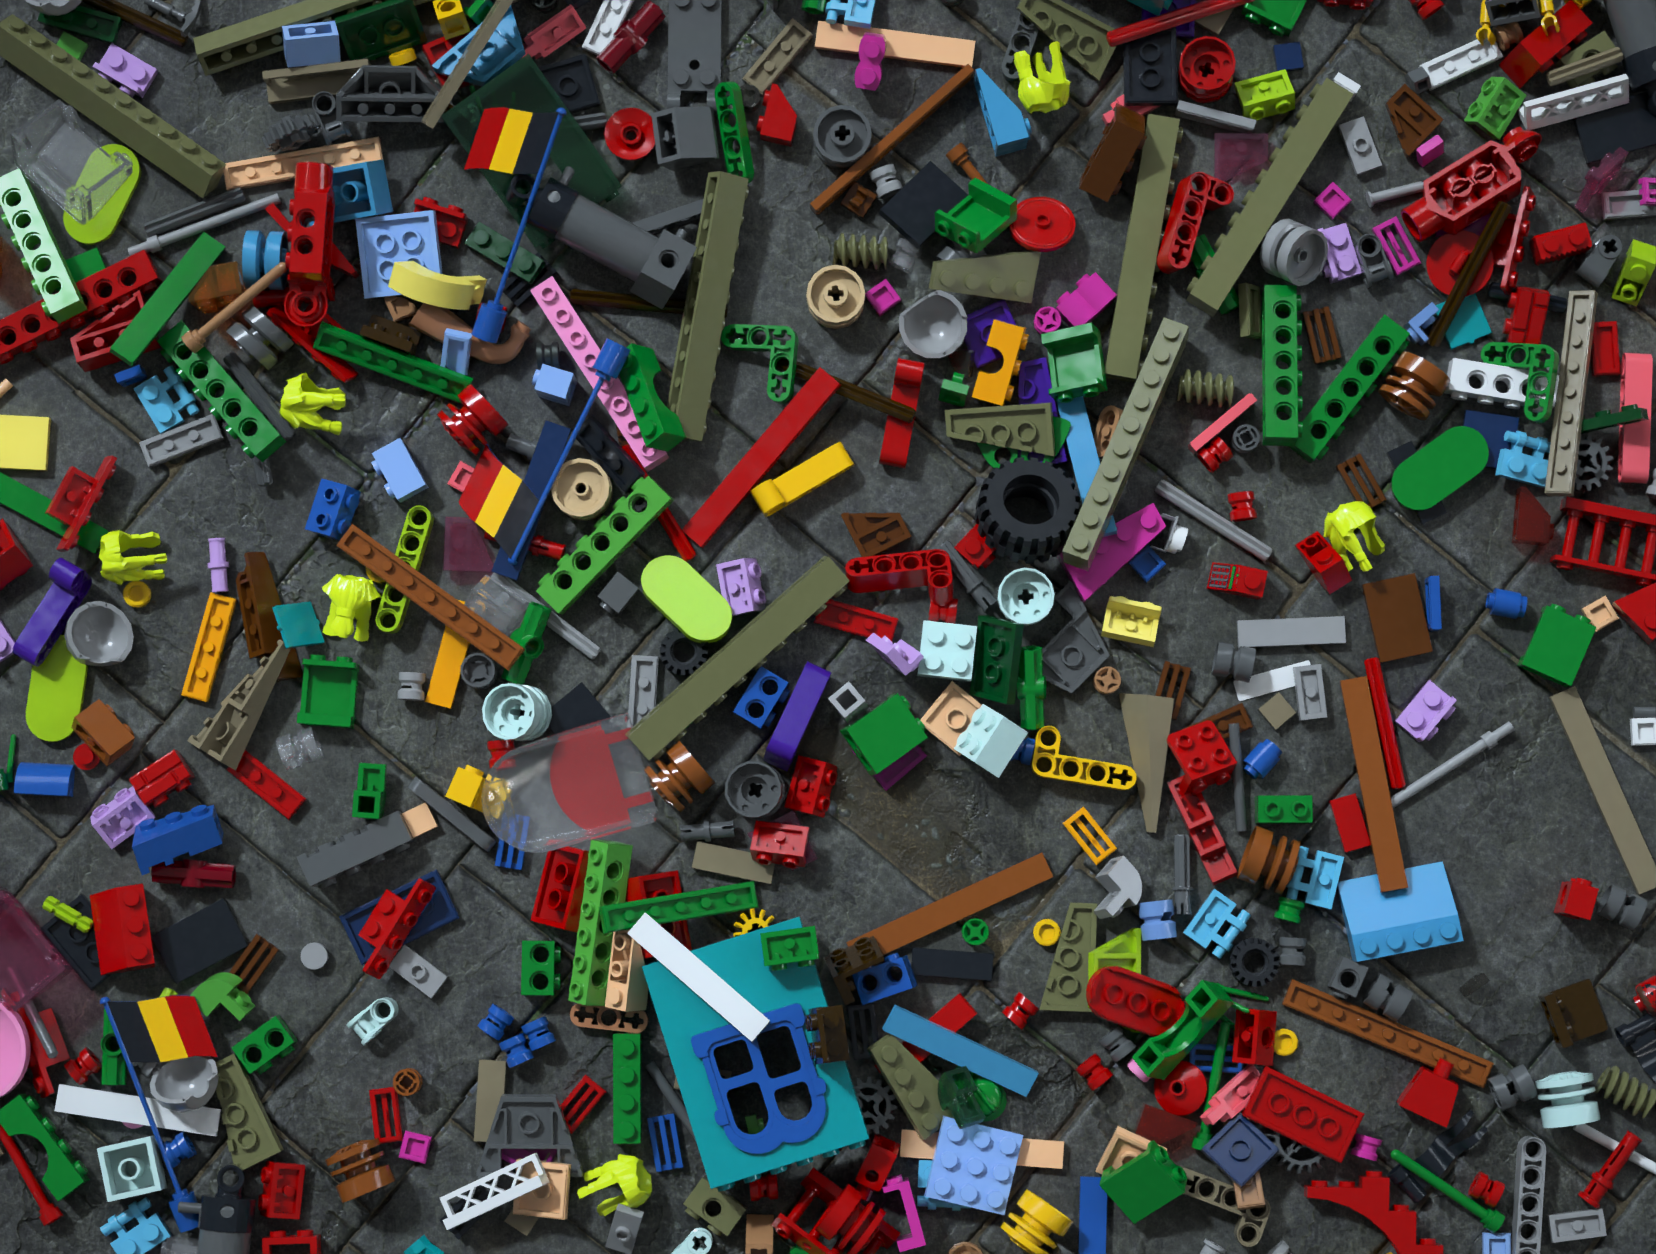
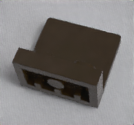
M874 936L860 938L854 945L845 949L838 948L832 951L829 956L824 957L845 1005L855 1001L852 991L856 990L851 975L885 960Z
M1585 979L1538 996L1557 1048L1572 1046L1575 1041L1608 1029L1590 979Z
M836 1005L808 1009L809 1015H805L807 1032L811 1031L813 1041L809 1043L810 1058L815 1059V1064L850 1060L843 1006Z

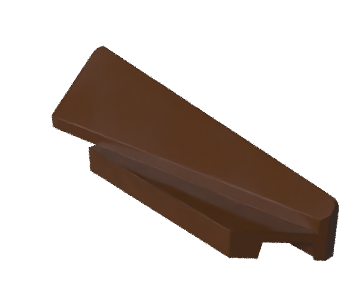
M247 552L244 555L246 567L243 572H238L236 585L249 658L262 659L264 656L269 658L278 647L277 641L279 639L283 641L281 633L277 629L278 624L272 609L276 605H281L265 552ZM295 648L290 649L276 682L303 676Z

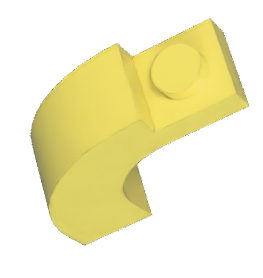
M415 261L394 262L388 287L406 297L429 305L448 309L469 310L470 305L480 304L487 279L480 275L448 276L431 271Z

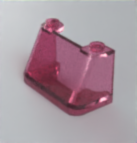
M0 886V994L2 995L0 1002L8 1011L13 1009L14 1012H18L63 979L73 968L44 935L38 924L13 894L5 887Z

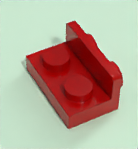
M423 197V200L415 199L414 212L436 211L439 243L459 249L469 220L467 215L463 213L464 210L454 205H448V208L439 206L438 201L428 197Z
M978 524L954 547L976 570L981 566L986 569L996 558L993 553L997 550L994 547L990 549L985 544L986 537L982 538L977 530Z
M798 755L785 808L824 818L825 812L830 806L829 797L832 786L837 780V766Z
M756 820L750 847L752 860L761 865L775 863L782 864L784 867L791 869L805 867V854L810 833L809 827Z
M266 1161V1166L261 1171V1182L264 1183L263 1193L260 1194L258 1199V1209L261 1210L260 1214L268 1218L300 1219L305 1174L304 1164Z

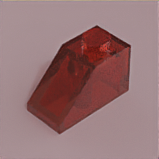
M1527 487L1518 488L1515 497L1511 543L1540 546L1548 544L1554 535V524L1550 523L1551 516Z
M1143 1103L1133 1133L1162 1144L1194 1129L1197 1122Z

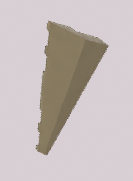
M280 639L277 641L278 647L269 658L264 656L259 661L261 664L259 669L253 675L247 674L221 702L222 707L213 718L208 717L203 722L205 727L197 736L191 735L187 740L235 771L291 648L286 649L284 642Z
M1120 693L1119 700L1133 769L1136 773V784L1138 786L1146 832L1156 833L1168 748L1166 739L1170 733L1174 698Z

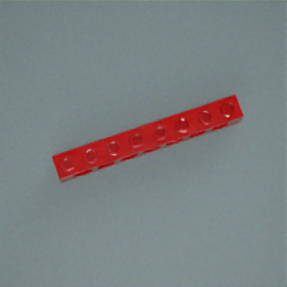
M142 250L76 282L82 298H88L87 310L61 323L54 321L53 316L48 317L41 305L44 299L1 319L0 365L14 359L13 356L22 351L23 353H28L38 347L37 344L46 339L47 341H53L62 335L61 332L69 328L74 330L86 324L85 320L93 316L99 318L108 314L110 308L118 304L121 306L132 298L133 294L138 290L143 292V294L155 291L158 288L157 285L163 282L150 255L145 250ZM130 274H135L136 282L131 286H126V277ZM106 286H112L111 295L102 298V289ZM34 321H39V330L35 333H30V324ZM10 333H15V342L11 345H6V336Z

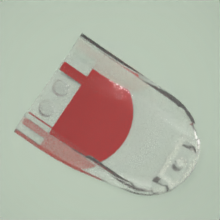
M629 713L592 722L514 748L500 757L488 772L483 784L481 798L485 819L495 835L502 841L518 848V850L542 853L655 822L658 812L647 774L644 771L645 767L641 754L624 735L632 728Z

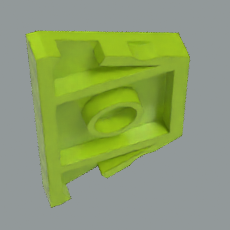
M1131 928L1088 953V982L1097 970L1107 966H1118L1141 974V928ZM1124 1027L1125 1029H1127V1030H1129V1031H1131V1032L1140 1033V1032H1137V1031H1134V1030H1132V1029H1129V1028Z

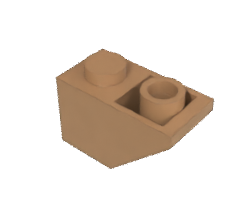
M747 1214L745 1254H773L774 1227L771 1224L774 1221V1214Z

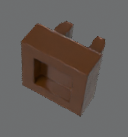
M854 182L842 200L841 206L863 219L876 200L877 195L859 183Z

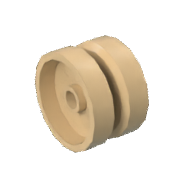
M831 265L823 267L813 275L808 283L806 297L809 312L815 321L824 327L833 329L848 327L858 320L864 309L865 289L863 281L856 272L846 266ZM832 295H840L839 301H833Z
M577 458L569 460L562 465L551 488L554 502L563 513L573 519L587 521L599 517L607 510L612 501L613 487L611 479L599 464L590 459ZM583 484L586 487L585 492L578 493L577 491H580L578 487Z

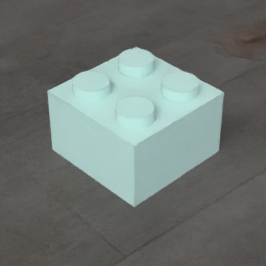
M924 620L920 653L924 658L919 663L917 676L971 682L977 626Z
M982 704L980 709L974 712L971 723L966 731L959 735L954 749L999 778L1028 732L1003 715Z
M154 1135L97 1148L108 1202L167 1188L161 1154Z

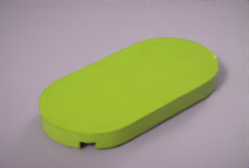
M108 144L100 147L91 155L63 214V222L67 232L79 243L95 245L96 243L106 241L115 232L141 178L139 161L130 149L119 144Z
M665 555L653 559L646 565L641 576L645 597L688 639L698 643H713L719 641L728 633L732 620V611L729 603L686 561L676 556Z
M60 635L40 666L32 665L26 707V722L30 731L36 737L49 742L62 741L75 732L71 727L74 717L82 712L88 665L78 662L67 649L64 635Z

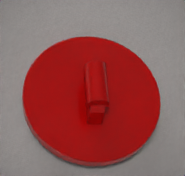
M1033 197L1017 205V220L1009 226L1012 237L1021 246L1032 251L1050 252L1058 250L1070 242L1075 232L1076 222L1072 211L1062 202L1049 197Z
M1461 230L1454 235L1446 233L1432 245L1427 256L1426 267L1431 282L1438 290L1446 295L1450 294L1480 237L1479 235L1465 230ZM1491 249L1465 297L1479 292L1489 282L1494 270V257Z

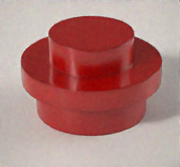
M86 743L79 745L74 751V763L82 770L94 769L100 762V758Z

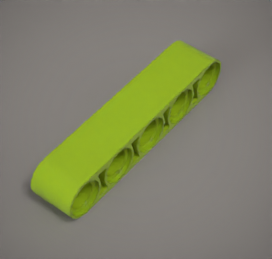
M420 505L414 506L409 510L395 553L396 556L409 563L418 572L434 524L433 514L426 507ZM420 512L426 513L427 521L423 525H415V515ZM410 538L419 539V547L414 551H408L406 548V543ZM386 582L376 615V624L383 632L394 634L403 625L410 599L404 595L401 601L392 602L391 593L396 588ZM388 614H393L396 618V623L391 628L383 626V619Z

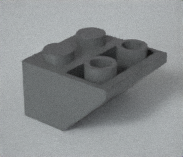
M673 107L651 113L658 165L674 171L719 159L713 107Z

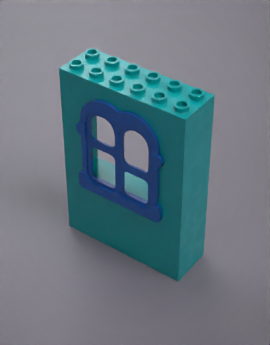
M801 917L690 951L770 1020L761 1033L782 1026H787L790 1029L801 1068L787 1075L770 1078L763 1061L757 1037L751 1042L661 962L658 961L642 966L710 1188L717 1187L718 1192L733 1188L735 1181L744 1179V1183L758 1180L761 1177V1173L769 1170L771 1175L786 1171L787 1165L796 1162L797 1167L813 1162V1156L822 1154L823 1158L839 1154V1148L849 1146L850 1150L865 1146V1140L869 1139L868 1129L846 1060L815 1064V1059L810 1058L809 1043L813 1041L811 1031L807 1032L805 1015H809L808 1009L829 1006L816 964L798 967V962L787 963V969L771 971L770 966H764L760 933L802 928L804 926ZM744 1040L753 1063L752 1071L723 1079L715 1060L714 1049L728 1043ZM752 1082L759 1084L769 1118L766 1127L757 1134H747L737 1127L727 1098V1092L730 1089ZM798 1082H805L812 1099L811 1110L801 1120L793 1121L787 1119L781 1114L774 1093L779 1088Z

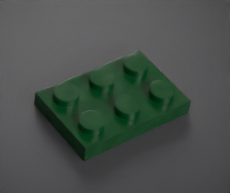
M388 0L334 18L350 61L360 59L371 61L428 42L413 0Z
M978 615L969 695L1004 704H1015L1024 624L988 615Z

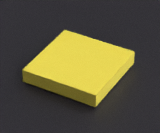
M0 415V469L47 471L51 418Z

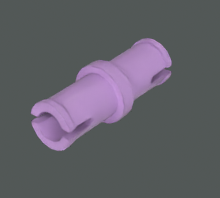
M225 538L208 539L210 563H207L208 569H211L212 592L229 591L227 582L229 562H226Z

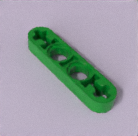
M733 81L722 82L715 88V101L727 173L739 176V171H742L743 176L741 177L749 178V184L754 178V167L741 89ZM726 91L730 92V96H726ZM732 105L733 108L728 109L727 106ZM731 113L736 118L734 127L729 124V115ZM735 140L740 144V152L738 154L733 149V142Z

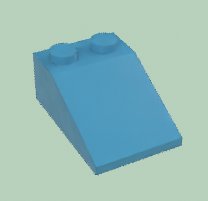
M981 68L975 69L974 85L995 157L1026 149L1027 142L1032 133L1028 118L1023 119L1022 112Z
M384 160L334 168L332 184L335 199L334 223L393 212ZM311 221L309 223L310 227L314 224L315 221Z

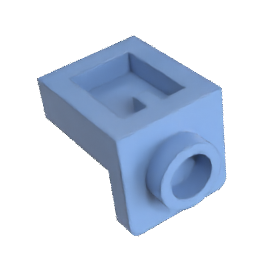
M1433 302L1404 325V328L1410 333L1408 338L1414 344L1418 342L1422 346L1429 340L1419 327L1421 326L1423 329H1426L1436 320L1433 315L1439 309Z

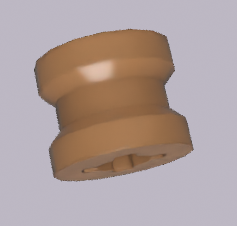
M1518 22L1506 23L1502 26L1496 25L1492 28L1496 42L1502 51L1509 49L1511 44H1519L1524 39Z
M1112 667L1100 668L1093 677L1094 688L1101 694H1111L1121 684L1119 672Z

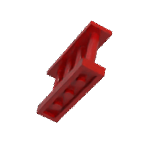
M1565 497L1561 500L1560 510L1566 511V515L1569 518L1562 555H1553L1550 558L1551 563H1556L1557 568L1563 570H1573V567L1635 579L1636 584L1642 586L1656 583V574H1651L1656 552L1655 514L1571 497ZM1583 515L1593 517L1595 522L1588 561L1572 558L1579 519L1583 518ZM1609 520L1620 522L1619 526L1622 527L1614 566L1599 563L1605 526L1609 523ZM1636 526L1645 527L1646 532H1648L1641 571L1625 568L1632 529H1635Z
M812 1168L800 1183L805 1187L806 1191L790 1214L786 1217L780 1213L771 1225L781 1237L790 1239L809 1254H842L850 1241L842 1250L839 1249L838 1245L843 1236L841 1235L830 1250L818 1241L821 1234L815 1228L843 1189L815 1168ZM814 1197H818L827 1204V1209L808 1234L796 1223ZM859 1203L858 1205L861 1209L865 1207L861 1203ZM871 1211L869 1215L873 1217L874 1213ZM882 1220L880 1229L862 1254H875L880 1247L888 1249L896 1241L900 1232Z

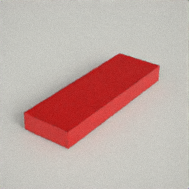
M832 599L825 603L827 607L814 620L816 624L868 638L872 633H875L880 638L885 635L891 641L893 640L898 623V618Z
M247 750L244 751L236 771L230 767L226 769L289 820L307 800V798Z

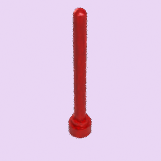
M0 1124V1140L40 1207L39 1213L41 1216H39V1219L44 1227L60 1219L63 1213L58 1206L55 1207L54 1203L50 1204L12 1136H9Z

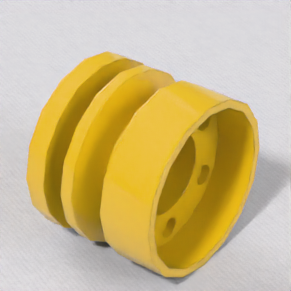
M1026 1189L1017 1202V1205L1025 1212L1024 1215L1020 1217L1010 1212L1008 1217L1015 1221L1017 1225L1014 1228L1004 1221L1000 1228L1007 1233L1011 1241L1029 1254H1050L1042 1248V1245L1045 1243L1053 1249L1057 1247L1055 1242L1049 1237L1051 1232L1064 1237L1073 1221L1045 1200Z

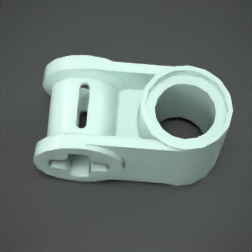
M389 997L377 999L350 1020L346 1026L352 1028L362 1039L361 1043L364 1046L397 1016L399 1011L398 1004ZM382 1002L390 1006L391 1012L388 1017H383L379 1014L378 1007Z
M703 1227L695 1228L671 1254H707L713 1242L711 1232ZM704 1236L706 1238L704 1242L706 1246L702 1244L698 1247L695 1246L696 1239L694 1237L701 1238Z

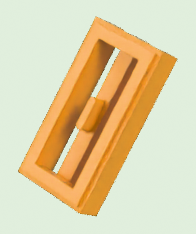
M1084 807L1062 823L1095 865H1098L1117 849ZM1083 815L1109 847L1108 850L1105 851L1078 817ZM1073 821L1101 854L1098 858L1071 826Z

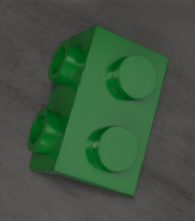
M815 926L760 933L764 966H770L771 971L787 969V963L798 962V967L815 965L814 959H820Z

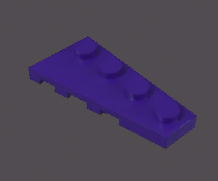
M1047 358L1022 362L1019 371V405L1052 402L1053 416L1059 417L1056 401L1049 395L1048 389L1052 388ZM1064 443L1051 462L1053 465L1068 462ZM1017 449V450H1018V458H1021V451H1022V450ZM1029 452L1028 460L1032 457L1038 458V462H1043L1045 455Z

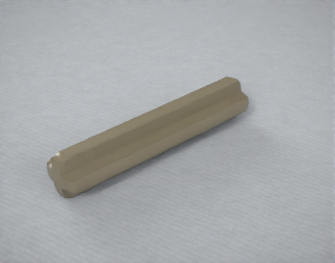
M1615 47L1551 70L1546 74L1547 82L1550 86H1555L1619 63L1624 59L1620 47Z

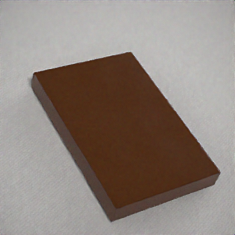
M1415 573L1361 585L1380 663L1433 652Z

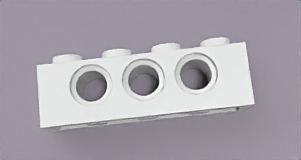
M1453 358L1449 362L1447 376L1451 381L1444 393L1451 394L1452 399L1467 400V397L1476 398L1478 403L1493 405L1494 401L1504 403V407L1510 409H1520V406L1525 405L1526 396L1522 393V386L1528 384L1529 370ZM1557 375L1556 377V385L1552 408L1555 407L1560 375ZM1475 376L1479 378L1481 387L1479 389L1472 388L1469 384V377ZM1541 377L1536 381L1535 388L1537 391H1542L1547 387V378ZM1496 381L1506 383V393H1500L1496 390ZM1534 395V398L1540 400V398L1545 399V397H1539L1537 395ZM1538 405V408L1533 409V412H1543V408Z

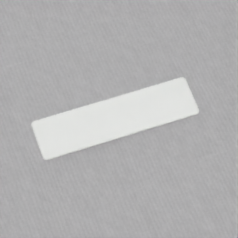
M1307 660L1253 675L1249 683L1235 680L1233 683L1238 700L1243 701L1295 686L1293 667L1311 665L1310 661Z

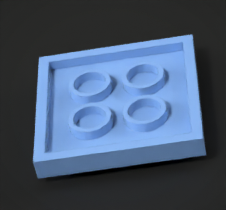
M435 210L355 219L364 299L402 295L388 287L394 262L415 261L431 271L443 274Z
M943 1116L924 1196L1005 1215L1023 1135Z

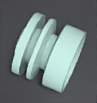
M1024 567L1013 570L1004 577L999 586L997 600L1001 612L1008 620L1028 626L1038 623L1048 615L1054 602V590L1052 583L1045 574L1036 569ZM1023 590H1027L1028 594L1033 595V599H1030L1027 605H1024L1023 600H1018V595H1022Z
M501 684L490 691L482 707L483 721L487 729L494 736L504 740H534L546 731L552 718L551 704L547 695L539 688L530 685ZM521 710L525 711L524 716L520 715Z
M1562 1072L1535 1081L1537 1089L1549 1088V1092L1537 1095L1538 1099L1551 1100L1552 1104L1540 1110L1543 1128L1567 1127L1600 1120L1598 1102L1584 1100V1095L1596 1091L1595 1087H1582V1083L1594 1080L1593 1073Z

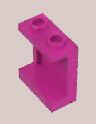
M902 1174L886 1178L887 1183H884L882 1186L883 1193L900 1190L911 1233L898 1236L896 1239L899 1252L925 1246L926 1242L908 1177L902 1178Z

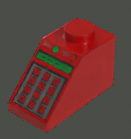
M1212 562L1207 589L1260 600L1263 597L1268 571L1243 565Z

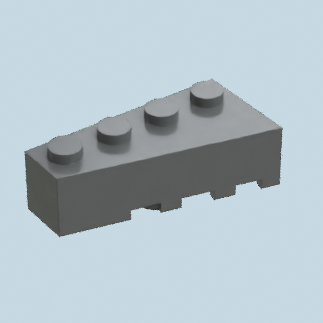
M396 811L365 825L361 831L358 829L339 838L340 841L325 843L317 847L314 853L310 855L303 853L296 858L309 886H321L322 889H326L338 883L336 878L346 874L347 878L362 871L361 866L369 862L371 866L385 861V855L392 851L399 854L410 849L409 843L415 841V839L411 835L402 812Z

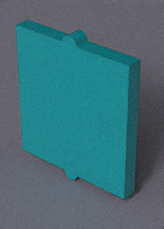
M1476 294L1464 298L1445 334L1450 349L1466 343L1473 344L1474 340L1492 333ZM1445 302L1435 305L1439 309L1435 313L1437 317Z
M311 601L272 607L278 624L277 629L281 633L286 649L324 643L319 627L320 621L316 618Z

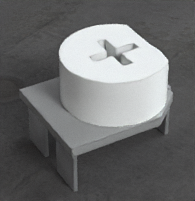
M1163 513L1160 515L1162 518L1172 521L1164 548L1160 549L1155 546H1150V548L1176 554V552L1182 551L1188 528L1176 525L1179 516L1173 517Z

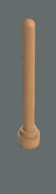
M285 262L277 264L199 330H189L181 337L185 345L193 353H197L204 347L203 343L206 342L205 338L288 270L286 269Z

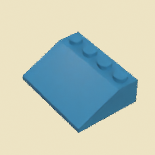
M1443 861L1406 868L1405 874L1408 884L1406 889L1380 893L1377 874L1338 882L1337 889L1353 961H1365L1464 941L1458 912Z

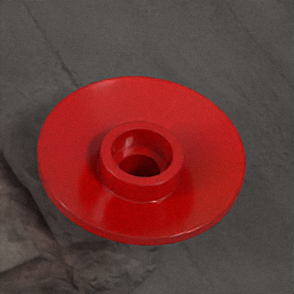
M624 108L615 112L607 121L604 131L605 141L609 150L615 156L624 160H638L648 155L654 148L655 139L652 117L645 111L638 108ZM629 132L636 133L637 136L634 140L627 139Z
M1181 1061L1164 1080L1155 1079L1154 1093L1156 1100L1165 1111L1173 1115L1183 1116L1197 1111L1207 1096L1206 1078L1203 1072L1190 1062ZM1176 1083L1182 1085L1180 1093H1176L1174 1090Z

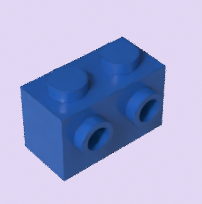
M321 478L305 529L317 535L340 541L351 526L355 509L359 504L361 491L348 485Z

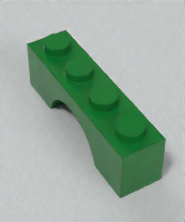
M631 343L626 347L631 351L619 373L646 447L668 452L686 438L678 415L664 405L655 391L653 378L661 369L654 350Z
M1201 980L1184 999L1186 1008L1180 1019L1164 1033L1149 1038L1133 1055V1060L1147 1077L1164 1080L1234 1004L1218 983Z
M642 1033L613 1034V1144L642 1143Z
M26 1093L19 1094L0 1109V1124L9 1136L17 1134L31 1135L44 1145L48 1154V1168L42 1181L57 1201L64 1200L90 1180L86 1175L88 1170L80 1160L76 1161L70 1154L72 1148L63 1138L59 1139L55 1134L56 1127L48 1117L44 1118L38 1111L40 1106L35 1098L31 1095L27 1096Z

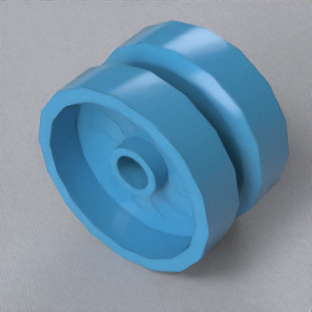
M246 231L242 250V273L246 289L250 288L277 264L285 262L286 253L289 252L285 231H271L267 239L262 231ZM289 269L268 286L270 290H284L286 288Z

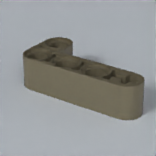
M1180 1166L1185 1171L1187 1179L1194 1181L1192 1192L1188 1191L1191 1186L1186 1184L1183 1194L1239 1214L1234 1229L1236 1240L1246 1247L1258 1244L1270 1214L1269 1202L1264 1198L1265 1207L1259 1215H1253L1250 1209L1237 1210L1236 1203L1230 1206L1224 1200L1227 1192L1234 1191L1233 1185ZM1204 1181H1210L1213 1186L1212 1192L1207 1196L1199 1193V1186ZM1251 1226L1254 1229V1236L1251 1240L1245 1241L1241 1238V1231L1244 1227Z

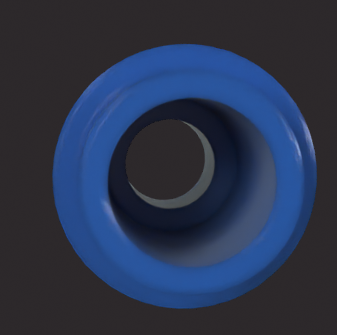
M1495 588L1492 593H1488L1485 607L1489 609L1491 615L1512 619L1517 617L1523 618L1527 608V597L1521 596L1519 592Z
M1265 739L1263 743L1259 742L1243 760L1245 765L1243 770L1253 779L1257 777L1263 779L1279 762V756L1282 754V751L1273 742Z

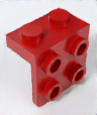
M1207 720L1168 735L1166 739L1167 744L1185 773L1178 786L1183 796L1192 792L1198 794L1215 783L1216 785H1222L1231 778L1230 775L1237 765V761L1212 721Z

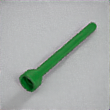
M1228 1021L1220 1023L1204 1112L1211 1107L1208 1104L1210 1099H1212L1211 1097L1219 1091L1231 1027ZM1203 1121L1201 1122L1200 1131H1197L1196 1136H1193L1192 1148L1201 1150L1213 1138L1211 1124L1205 1125Z
M1397 1149L1391 1151L1390 1156L1393 1160L1479 1217L1485 1229L1495 1233L1501 1227L1505 1219L1504 1214L1496 1209L1491 1210L1488 1208L1486 1210Z

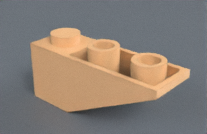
M630 929L613 932L605 1007L624 1012L646 1010L649 990L642 966H645L641 945L627 934Z

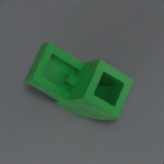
M359 763L357 790H354L352 817L382 818L387 792L385 791L387 764Z

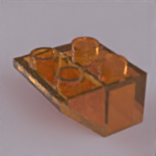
M237 261L210 266L188 296L189 302L204 314L214 313L218 311L219 307L228 306L247 290L243 282L242 266Z

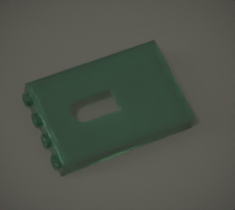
M529 54L441 116L469 156L484 109L505 107L532 113L556 112L558 108H564L567 114L563 115L550 157L562 173L567 166L575 170L568 186L596 204L603 199L608 203L620 194L617 189L622 187V185ZM478 169L517 225L520 226L526 207L523 209L514 208L506 200V192L510 182L518 174ZM516 188L520 194H527L525 190ZM525 226L523 233L534 248L540 245L544 249L555 241V239H551L530 226Z

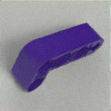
M58 558L52 565L49 579L53 584L13 646L12 652L14 655L36 667L44 662L64 631L68 619L75 609L79 607L92 585V578L85 570L63 558Z
M807 661L767 746L763 758L764 762L786 772L788 771L832 672Z

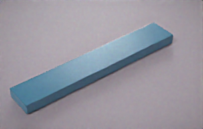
M1081 396L1074 398L1073 401L1068 403H1056L1060 418L1071 422L1066 442L1083 505L1099 468L1100 461L1084 399ZM1113 515L1103 537L1117 534Z
M894 1005L882 1027L883 1031L1025 1097H1027L1039 1074L1037 1070L897 1005Z

